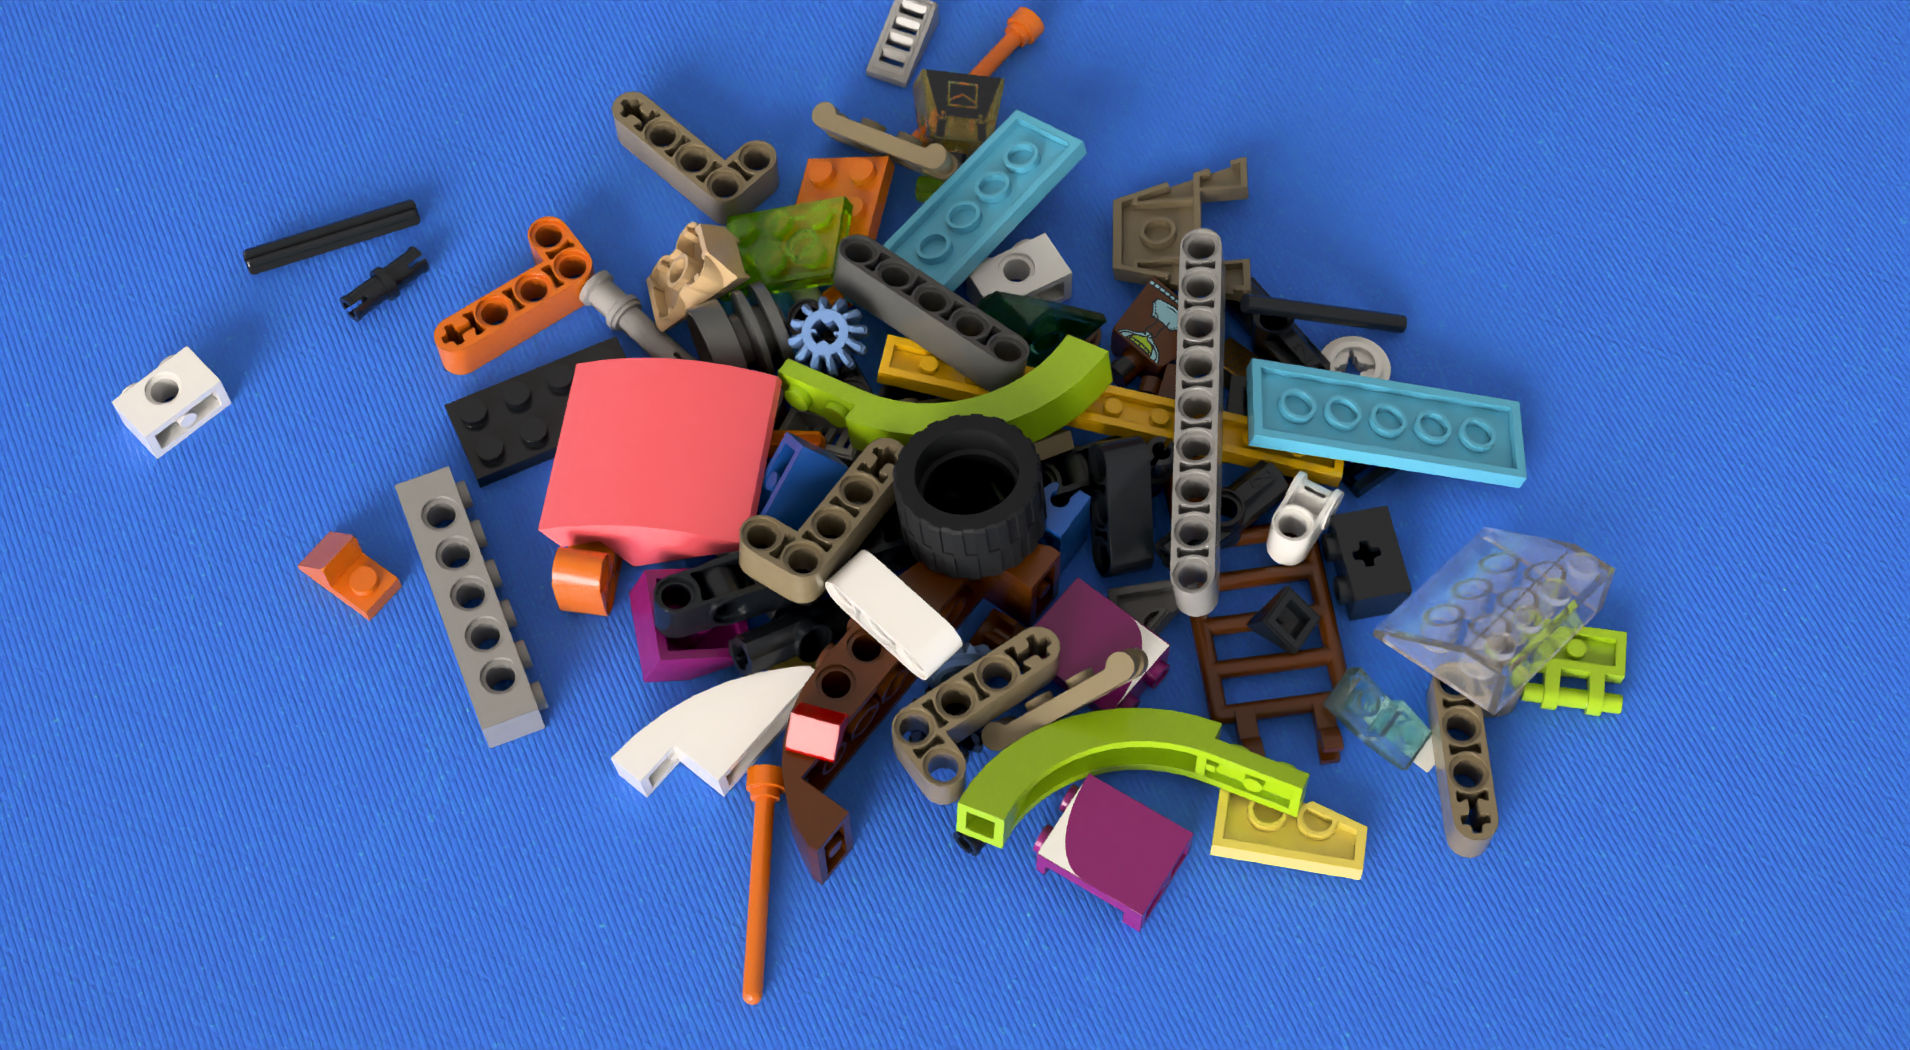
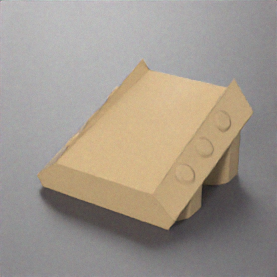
M696 222L687 224L678 237L676 249L670 255L662 256L654 266L651 275L646 279L656 327L661 332H665L686 319V309L713 298L717 300L751 278L745 273L738 249V244L741 241L724 226L698 224Z

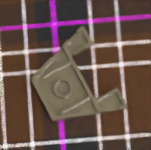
M1247 157L1231 160L1229 168L1211 173L1209 168L1193 173V180L1169 187L1168 183L1165 182L1113 200L1114 279L1147 285L1155 277L1170 290L1179 291V260L1182 238L1193 229L1202 228V203L1249 199ZM1250 259L1226 260L1225 299L1240 302L1244 294H1252Z

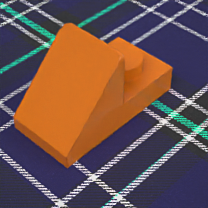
M330 531L297 565L299 570L369 621L402 587L399 578L362 552L357 538L351 534Z

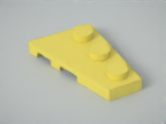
M1220 788L1210 855L1360 880L1364 866L1368 827L1314 801L1309 803L1303 802L1296 818Z

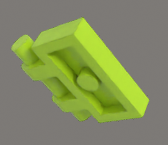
M1529 619L1526 626L1523 668L1527 672L1542 673L1543 677L1542 684L1526 682L1521 694V701L1539 703L1541 709L1556 710L1557 706L1584 709V714L1600 716L1602 712L1620 714L1623 705V695L1606 693L1604 690L1605 682L1621 684L1625 677L1627 632ZM1560 677L1587 679L1586 690L1561 687Z

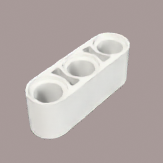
M866 550L859 551L825 582L826 590L832 599L905 667L922 680H927L963 645L959 634L939 613Z

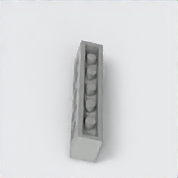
M447 466L394 485L489 748L544 729L545 725L539 711L549 707L539 680L529 684L524 670L533 667L524 640L514 642L509 629L518 626L509 599L499 602L494 588L502 586L503 583L494 559L484 561L480 552V548L488 546L479 519L469 522L465 509L474 507L465 481L462 480L455 483L450 468ZM444 520H454L447 527L436 528L437 524ZM468 559V562L461 567H450L456 560ZM472 599H483V602L475 608H464L465 604ZM485 640H499L498 643L490 649L478 648L479 645ZM502 680L514 681L512 686L504 691L493 690L494 686Z

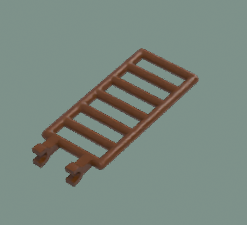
M1194 456L1190 460H1201L1204 457ZM1173 472L1170 479L1163 485L1171 523ZM1285 476V481L1290 486L1294 478ZM1195 497L1188 502H1201L1205 497ZM1271 523L1248 526L1243 530L1242 537L1238 543L1232 547L1267 543ZM1283 533L1291 538L1298 537L1293 533ZM1317 539L1304 562L1296 565H1274L1220 572L1219 592L1308 580L1313 604H1309V606L1321 617L1318 622V628L1323 647L1298 650L1296 654L1281 652L1218 661L1213 636L1251 632L1252 630L1247 626V623L1258 611L1209 617L1208 614L1199 617H1189L1210 720L1222 723V725L1234 724L1238 745L1247 748L1250 752L1266 757L1263 743L1259 736L1257 720L1311 713L1320 765L1340 762L1339 751H1343L1344 744L1340 729L1337 726L1334 710L1349 708L1354 702V696ZM1198 582V588L1204 585V583ZM1324 666L1328 668L1332 691L1226 704L1222 684L1224 679Z

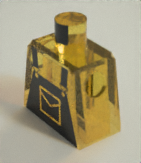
M922 69L913 84L919 140L923 142L922 147L926 148L933 143L941 144L963 164L994 133L1004 88V78Z

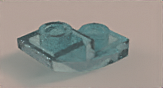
M1361 667L1349 668L1323 703L1356 737L1400 770H1407L1433 734L1403 700H1390Z

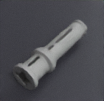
M602 270L597 272L582 287L579 300L585 306H593L606 318V324L610 329L616 331L623 330L651 357L698 361L666 332H661L656 327V323L641 311L642 305L640 300L634 294L627 295L613 282L614 277L608 271Z

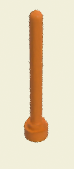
M1019 7L1007 20L1005 36L969 74L990 77L1018 46L1031 45L1045 30L1041 19L1032 10L1026 7ZM963 82L959 83L962 85L976 86V91L978 90V84ZM949 94L947 106L962 107L963 105L950 104V100H953L960 96H964L967 99H969V97H967L964 94H960L958 96L950 98ZM937 109L911 134L923 142L922 147L936 134L938 123L936 118L940 116ZM941 115V117L938 118L944 120L948 119L949 121L952 116H945L946 118H944V116Z
M769 764L748 767L746 790L750 792V799L755 802L742 991L744 1001L750 1005L759 1003L763 997L775 803L780 801V795L785 793L782 767Z

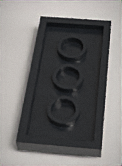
M616 336L444 405L480 488L555 458L576 364L605 359L626 358Z

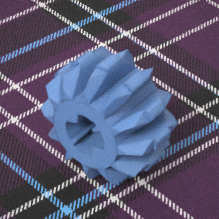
M820 297L818 300L819 310L814 312L808 304H803L801 309L807 317L806 320H791V327L799 332V334L790 337L788 344L793 349H800L795 356V360L803 365L810 363V368L822 372L825 366H827L830 376L834 378L839 376V364L842 362L849 370L856 368V364L850 356L852 353L857 355L866 354L867 348L858 340L869 336V330L865 325H857L863 316L857 308L847 312L848 304L845 299L839 298L831 308L828 299ZM826 330H829L837 338L830 345L820 336Z

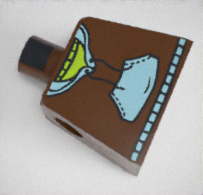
M1155 277L1148 282L1112 330L1110 350L1117 358L1110 364L1112 382L1118 387L1125 388L1137 376L1142 378L1143 376L1150 375L1163 380L1167 364H1176L1178 296ZM1199 335V336H1196V337H1197V338H1200V337H1205L1206 335Z

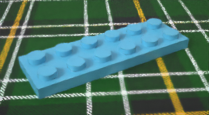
M1016 109L882 246L954 292L1087 154L1084 142ZM843 295L846 301L873 315L872 313H870L869 311H867L866 309H864L863 307H861L860 305H858L857 303Z
M1252 358L1246 368L1249 446L1520 488L1527 479L1519 401Z

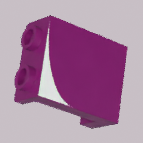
M1079 577L1035 625L1050 629L1057 635L1060 641L1059 670L1053 681L1066 691L1069 688L1065 681L1090 667H1092L1095 675L1106 669V661L1112 653L1131 647L1140 648L1146 653L1149 660L1146 672L1088 704L1087 706L1093 711L1138 708L1140 705L1138 697L1148 686L1155 689L1170 670V665L1167 664L1170 644Z
M1088 774L1081 787L1073 784L1064 796L1059 807L1063 814L1055 827L1047 824L1037 838L1033 847V851L1037 852L1036 870L1045 875L1051 869L1124 912L1122 922L1140 932L1190 852L1194 833L1095 776Z

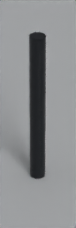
M1244 294L1240 300V309L1245 313L1403 333L1407 326L1406 317L1399 314Z

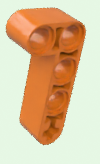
M547 216L539 218L531 224L528 230V241L536 266L445 318L437 325L434 331V340L443 366L450 373L456 375L471 373L584 306L579 300V294L585 283L595 275L593 261L586 249L561 219ZM550 244H556L555 246H552V247H546V246H548V245H550ZM581 275L580 277L569 279L571 276ZM542 298L539 301L530 302L532 299ZM498 320H504L500 324L491 325L493 322H496Z
M600 541L568 546V548L559 547L555 553L552 567V588L559 609L567 612L609 616L615 599L623 558Z

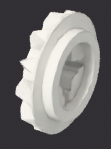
M1358 336L1341 337L1331 341L1321 351L1330 362V371L1345 372L1349 358H1351L1356 370L1363 371L1360 372V376L1390 379V361L1383 349L1371 340Z

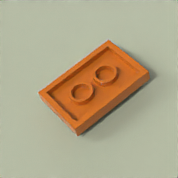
M889 156L808 159L777 269L784 280L795 279L804 274H811L814 279H834L838 247L843 238L858 234L865 235L876 241L895 165Z

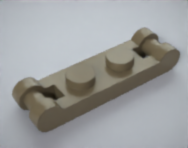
M821 102L813 109L812 120L814 124L835 141L874 156H889L893 163L936 180L945 182L962 165L941 144L933 143L924 148L922 147L923 142L908 133L899 131L895 137L885 133L886 128L871 119L862 117L860 123L850 120L830 102Z
M1137 647L1112 653L1106 661V669L1096 675L1092 667L1066 680L1065 682L1069 690L1054 697L1049 690L1026 702L1024 705L1028 712L1019 718L1007 716L985 725L981 734L983 744L993 751L1005 749L1023 736L1069 716L1141 676L1148 668L1149 660L1146 653Z

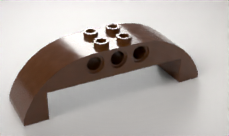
M1037 543V547L1032 554H1028L1023 559V562L1016 567H1011L1003 571L1004 573L981 577V579L970 580L969 578L956 579L947 577L946 574L936 573L928 569L927 565L923 562L914 564L899 575L898 578L939 613L956 631L983 599H986L1027 628H1030L1058 595L1061 553L1051 546ZM852 617L846 626L847 632L837 644H828L819 655L815 665L817 668L803 686L791 710L792 712L800 702L849 715L835 762L832 763L785 750L790 716L783 739L782 775L792 834L806 868L812 878L822 886L853 849L849 812L823 793L919 678Z

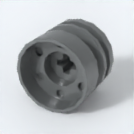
M761 281L748 285L749 302L739 289L731 291L730 300L733 314L727 315L722 305L715 298L686 309L687 324L700 361L749 369L750 366L754 365L757 371L775 375L773 362L779 370L788 358L796 361L793 348L788 344L791 333L780 307L774 302L771 294Z

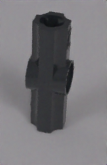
M1251 275L1252 295L1271 297ZM1225 299L1226 311L1250 336L1251 348L1257 356L1275 362L1330 370V362L1294 323V319L1245 313L1241 311L1239 301Z
M1261 460L1228 487L1221 488V515L1228 516L1232 520L1221 522L1220 549L1230 548L1237 544L1245 528L1285 497L1289 485L1285 481L1282 472L1272 462L1267 463ZM1171 531L1155 543V552L1169 571ZM1195 539L1188 542L1187 545H1200L1205 540Z
M832 597L807 607L803 603L778 609L770 622L729 639V654L734 661L736 670L742 676L758 673L796 656L803 662L817 661L819 655L828 644L842 638L846 634V626L851 617Z

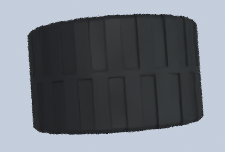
M959 414L927 425L925 429L915 433L910 438L909 443L902 447L898 454V461L894 464L893 488L902 535L906 546L910 547L912 555L919 562L927 565L928 569L956 579H981V577L1004 573L1003 571L1016 567L1023 562V559L1028 554H1032L1036 549L1037 542L1043 537L1046 528L1045 519H1047L1043 473L1040 456L1036 453L1035 445L1030 438L1023 434L1021 429L994 416L987 417L983 416V414L960 416ZM967 479L992 480L1012 490L1009 496L1000 504L976 514H951L929 504L933 497L942 489Z

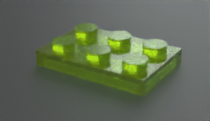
M845 196L727 217L726 228L741 241L738 244V249L745 273L751 277L731 291L739 289L748 298V285L757 281H761L770 294L834 284L833 279L838 247L841 240L849 235L853 205ZM731 291L719 299L722 302L731 301Z

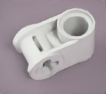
M1299 471L1272 517L1266 543L1267 552L1270 557L1277 563L1286 566L1301 563L1307 557L1322 531L1329 526L1331 515H1335L1338 511L1344 492L1339 489L1332 492L1309 480L1307 473ZM1283 533H1293L1298 537L1291 538Z

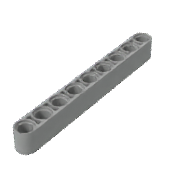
M1207 228L1193 229L1186 233L1181 240L1179 260L1170 577L1177 607L1184 614L1194 617L1204 616L1214 610L1218 604L1220 586L1226 268L1221 238L1215 231ZM1199 335H1206L1205 337H1200V338H1197V337H1196V336H1199ZM1200 374H1205V375H1206V376H1204V377L1195 378L1196 375H1200ZM1200 414L1206 415L1205 417L1199 419L1192 418ZM1194 456H1206L1201 460H1190ZM1195 497H1205L1201 502H1188ZM1195 539L1205 540L1200 545H1187L1188 542ZM1194 582L1204 583V585L1198 589L1192 590L1185 588L1187 585Z

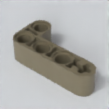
M633 91L626 92L618 96L613 102L612 112L619 142L720 225L729 226L739 223L777 190L780 182L776 150L771 144L761 140L749 141L724 160L644 94ZM726 195H730V196H731V197H727V198H722V196H726Z
M880 438L871 442L798 531L768 515H756L748 518L743 522L739 535V564L742 571L790 601L808 603L816 600L826 589L825 582L848 562L895 503L893 469L894 464L898 461V454L904 445L891 438ZM857 501L865 504H854L851 502ZM826 535H834V536H836V537H838V538L828 539V538L823 537V536H826ZM757 545H765V546H768L769 548H766V549H758V548H755L754 546H757ZM799 569H805L811 572L805 574L798 573L795 571Z
M1033 626L1025 629L910 703L895 715L892 722L893 751L911 778L931 802L939 805H949L956 802L965 791L966 760L956 744L1049 684L1056 677L1059 670L1060 641L1057 635L1050 629L1042 626ZM992 677H1000L1009 682V684L1003 688L994 689L985 684V682ZM953 703H959L968 708L961 715H951L943 709ZM910 730H920L927 735L920 742H909L902 736ZM939 768H948L955 772L956 776L949 781H938L931 774Z
M1489 657L1444 661L1437 666L1426 692V705L1445 838L1452 851L1462 857L1472 858L1484 853L1498 827L1499 817L1483 718L1508 715L1514 710L1526 685V673L1524 668L1511 658ZM1490 682H1502L1510 689V692H1499L1491 686ZM1452 684L1458 687L1462 694L1451 695L1445 692L1441 685ZM1459 729L1468 736L1469 740L1458 741L1452 738L1447 730ZM1459 774L1466 775L1475 782L1476 786L1471 788L1463 787L1457 783L1454 776ZM1473 809L1470 815L1471 825L1464 824L1469 810Z

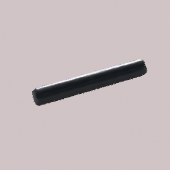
M408 199L245 249L243 257L248 271L255 275L418 225L420 223V216L415 202Z

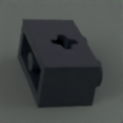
M1388 506L1331 515L1327 534H1323L1321 538L1322 550L1326 562L1334 563L1337 574L1333 578L1335 598L1338 605L1345 604L1349 621L1405 611L1412 589Z

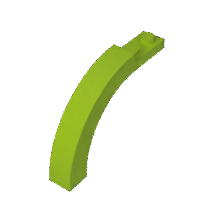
M1068 334L1050 356L1023 377L992 392L952 402L912 403L880 397L789 358L777 371L779 378L782 380L784 397L791 406L800 411L809 410L825 417L836 427H847L852 448L864 451L871 442L880 438H891L906 446L910 438L918 431L925 429L927 425L959 414L960 416L983 414V416H994L1003 419L1004 422L1021 429L1023 434L1034 443L1064 427L1082 414L1101 396L1113 381L1109 351Z
M1116 708L1092 711L1045 725L1023 736L987 763L970 782L957 803L956 831L1003 849L1009 836L1023 817L1040 801L1055 791L1086 778L1088 774L1094 776L1123 770H1152L1187 776L1297 818L1304 802L1310 774L1298 770L1289 763L1277 762L1250 752L1241 745L1229 744L1219 740L1222 723L1204 717L1173 710L1153 708Z

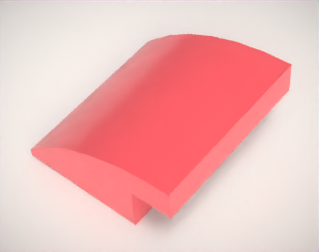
M620 358L576 364L538 530L561 547L600 541L633 567L739 551L740 528L748 518L757 515L782 380L778 376L731 365L684 359Z

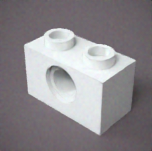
M1044 233L1033 239L1021 240L1011 249L997 256L987 257L966 278V295L972 305L1009 328L1072 298V271L1049 237ZM1020 279V280H1023V281L1013 282V281H1011V280Z
M186 346L175 355L165 358L158 368L139 382L127 386L121 395L112 401V404L124 425L156 459H159L228 407L231 401L221 380ZM175 397L173 400L163 403L168 398Z

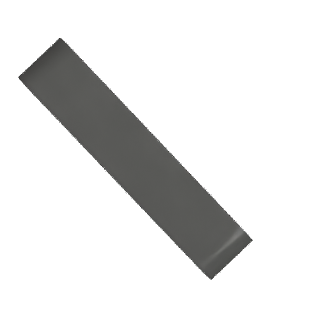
M856 234L849 235L841 240L838 247L833 279L834 286L840 293L989 392L1004 387L1024 376L1030 348L1027 341L1020 335L872 238Z

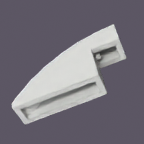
M795 666L763 671L724 682L698 693L664 712L636 733L611 757V760L618 774L647 798L679 762L683 763L722 796H725L747 772V768L752 766L785 730L790 712L803 686L815 670L811 666Z

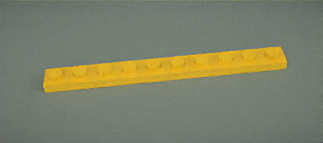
M887 335L878 370L877 383L956 401L989 393V391L911 339ZM1026 366L1024 375L1033 370L1034 367ZM1109 385L1093 404L1065 426L1109 436L1118 435L1122 436V438L1141 436L1146 444L1154 437L1164 436L1167 437L1164 446L1167 447L1171 440L1174 442L1175 400ZM1223 411V462L1252 468L1261 460L1267 463L1272 462L1284 476L1295 478L1299 471H1303L1308 474V479L1315 483L1338 488L1343 475L1344 460L1249 446L1248 416ZM1200 414L1192 418L1199 419L1205 417L1206 415Z

